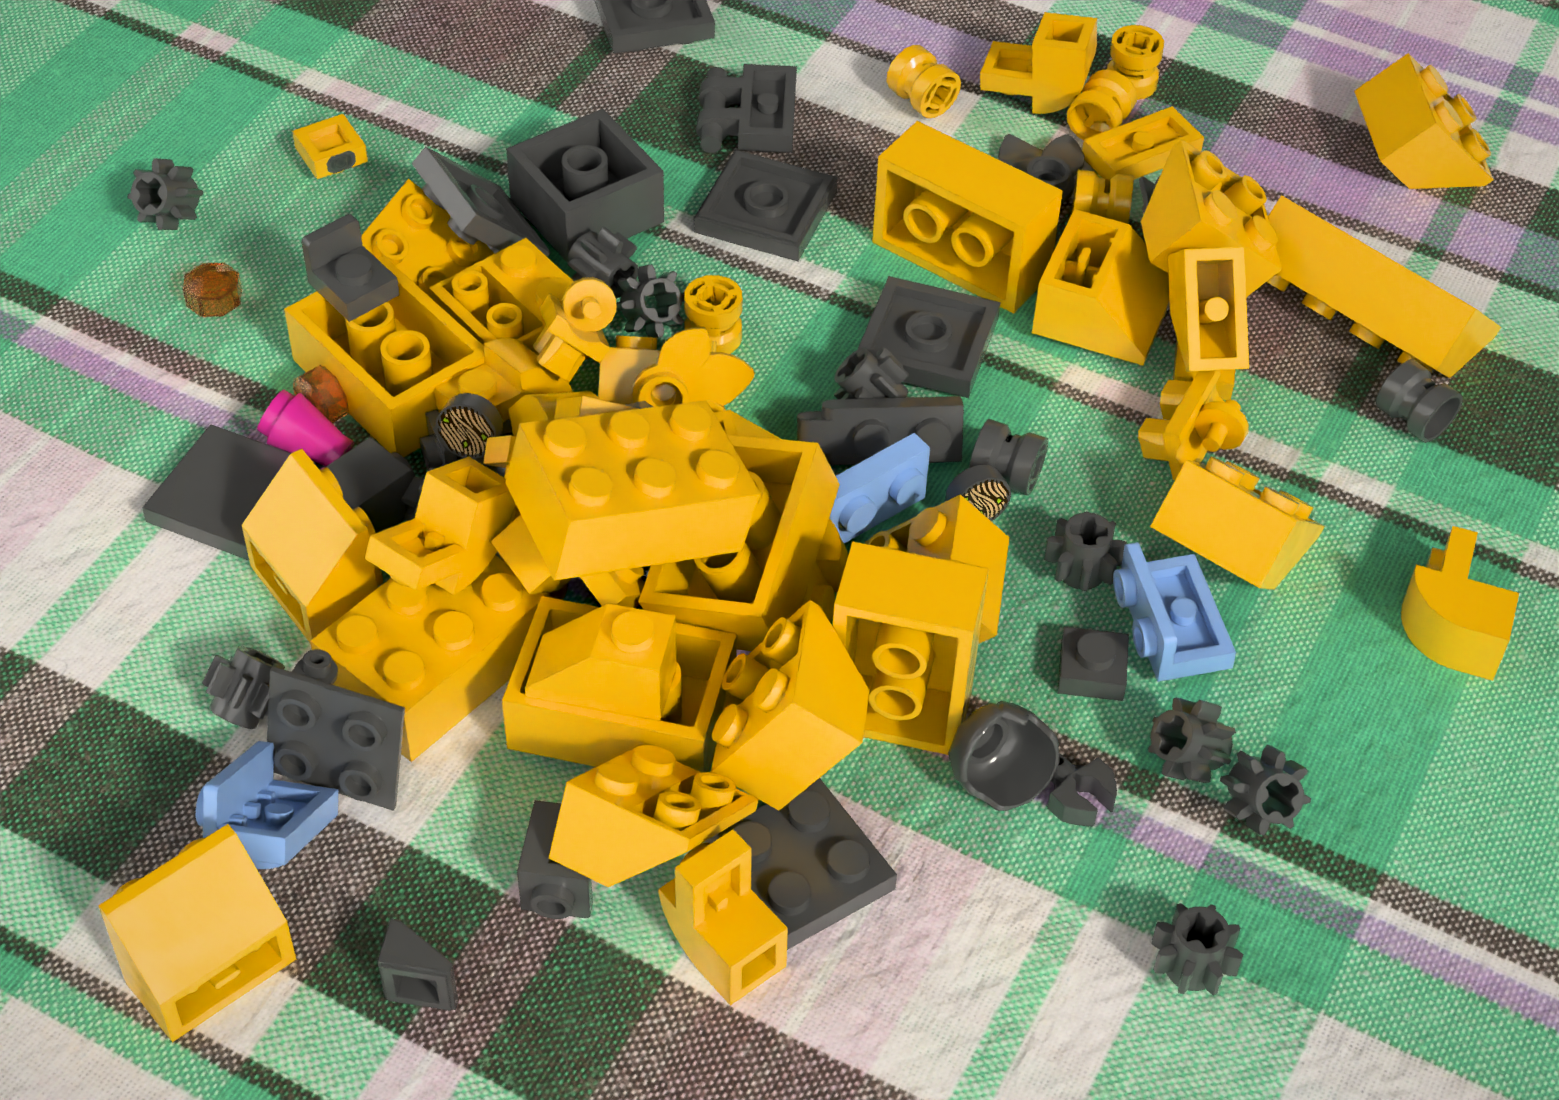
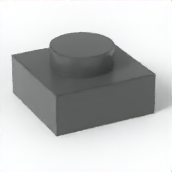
M1064 626L1060 650L1058 694L1123 701L1127 686L1129 634Z

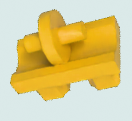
M583 277L574 281L566 289L562 298V306L558 298L550 293L540 307L545 327L533 344L534 350L539 353L537 357L538 363L568 382L572 380L587 356L598 363L602 362L610 349L602 329L613 320L616 313V298L612 289L600 279Z
M1220 370L1198 371L1192 382L1168 379L1161 391L1159 403L1163 419L1146 418L1138 431L1143 458L1168 461L1173 480L1178 476L1186 460L1201 463L1207 451L1216 452L1219 449H1235L1242 444L1249 432V423L1245 415L1240 411V404L1232 399L1224 401L1218 394L1216 382L1221 375Z

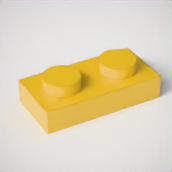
M1171 106L1084 139L1082 152L1084 160L1102 178L1111 179L1116 174L1133 175L1135 180L1163 169L1172 147L1181 139L1202 151L1204 136Z

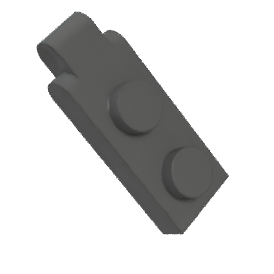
M961 396L826 400L822 402V411H806L797 415V441L819 443L830 465H856L915 433L930 447L929 463L962 462L964 404Z

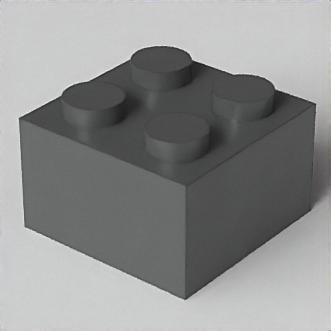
M604 109L506 148L511 201L567 263L572 245L585 233L596 232L599 234L602 227H606L613 234L619 232L625 238H629L664 223V171Z

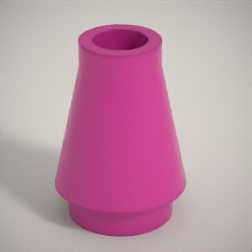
M285 389L279 392L269 404L257 427V431L268 437V445L289 453L303 449L312 461L325 467L350 451L355 443L330 422L302 393L294 396Z

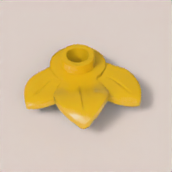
M705 327L689 328L676 332L663 343L657 364L645 368L635 379L632 399L633 403L646 401L653 407L707 400L713 412L725 411L724 405L732 402L747 388L753 380L755 372L749 364L733 354L723 352L710 353V339ZM659 384H668L674 388L675 393L669 400L660 401L651 394L653 388Z

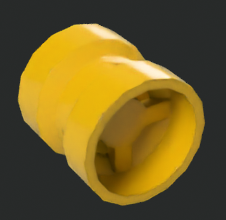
M1141 25L1124 26L1117 29L1112 35L1110 47L1112 60L1108 64L1107 69L1118 71L1133 83L1137 92V100L1151 96L1157 89L1159 78L1157 65L1162 60L1164 50L1163 37L1156 30Z
M911 45L902 50L892 61L887 72L886 82L888 87L901 98L910 99L912 107L926 118H936L946 112L957 99L961 88L959 75L948 66L937 64L935 56L921 45Z
M1109 69L1098 70L1091 75L1082 93L1074 99L1067 111V122L1073 133L1078 138L1084 140L1121 126L1122 121L1128 117L1137 102V92L1133 83L1125 75Z
M1077 170L1072 212L1074 209L1128 224L1134 176L1116 174L1111 179L1100 178L1095 171Z
M706 275L696 278L689 283L684 291V310L687 316L684 321V330L705 327L710 341H717L716 352L731 354L738 349L742 342V320L740 315L743 306L742 290L739 285L730 278L720 275Z

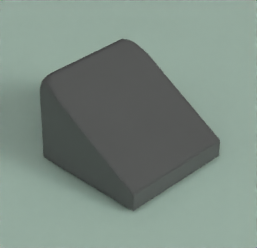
M391 918L377 961L385 999L392 1002L441 1010H456L458 995L453 963L398 919Z

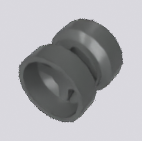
M1414 359L1404 362L1389 375L1376 398V406L1392 418L1401 417L1407 420L1408 431L1424 443L1434 440L1448 428L1458 414L1463 402V396L1446 383L1436 385L1431 380V372Z
M988 419L976 440L969 468L976 465H991L999 470L1012 491L1030 495L1037 483L1045 461L1048 438L1031 432L1022 436L1018 434L1013 436L1007 424Z

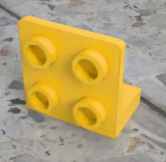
M410 179L404 183L361 235L362 245L377 259L385 256L429 297V287L495 254L485 243L479 240L472 245L456 235L447 224V221L451 218L448 212L430 200L423 190Z

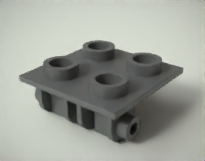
M315 649L305 653L292 672L273 666L270 670L267 742L274 744L273 773L314 786L339 789V794L394 811L397 803L405 707L333 685L338 676V667L331 659L330 654L323 650Z

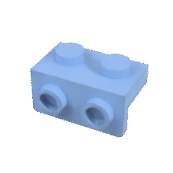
M915 433L836 475L840 486L829 518L836 526L843 543L852 540L925 498L930 447Z
M1138 542L1125 544L1121 569H1117L1113 573L1114 592L1121 608L1128 607L1134 620L1132 632L1136 651L1141 658L1148 657L1157 682L1232 669L1236 651L1195 554L1146 562Z
M264 741L255 743L202 787L198 795L195 814L197 824L203 827V838L229 824L239 837L257 869H273L282 865L285 866L338 815L339 789L273 780L274 744Z

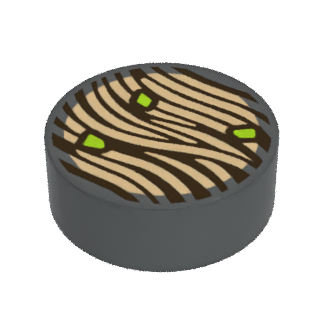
M471 393L458 394L449 399L436 419V433L440 442L451 453L462 458L471 457L474 459L484 457L487 438L499 437L503 432V420L498 409L484 397Z
M976 465L959 473L948 486L945 500L948 501L961 494L990 521H993L1008 506L1011 499V489L997 468L991 465Z

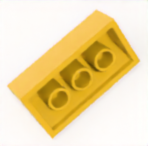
M1282 195L1268 215L1269 223L1278 238V242L1275 245L1282 270L1270 278L1267 283L1283 292L1292 283L1307 292L1301 302L1302 304L1329 320L1333 318L1337 311L1355 321L1349 332L1377 349L1380 348L1384 340L1400 348L1403 352L1397 361L1401 364L1414 359L1431 373L1435 369L1451 378L1492 341L1502 328L1476 308Z

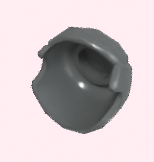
M1000 701L997 704L988 703L975 709L958 727L948 752L954 779L959 781L960 785L969 795L984 801L998 811H1008L1030 803L1050 784L1060 762L1059 743L1053 730L1032 711L1015 703Z

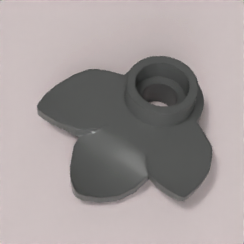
M1007 134L1001 143L998 160L1063 190L1061 203L1067 201L1072 196L1075 186L1074 176L1077 174V170H1082L1084 166V155L1081 147L1070 134L1054 139L1044 150L1012 134Z

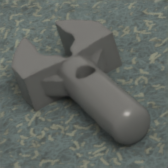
M1059 753L1060 762L1051 779V782L1054 783V790L1050 792L1047 809L1062 822L1092 827L1095 825L1098 809L1086 798L1080 796L1078 792L1091 793L1105 808L1113 812L1117 796V785L1113 769L1099 757L1083 766L1070 763Z

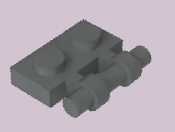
M744 64L743 77H728L727 72L720 67L709 69L706 79L701 83L699 101L703 106V110L697 117L696 132L700 137L701 148L705 152L715 153L721 149L722 140L727 135L738 136V150L792 153L797 66ZM730 104H740V108L727 107Z

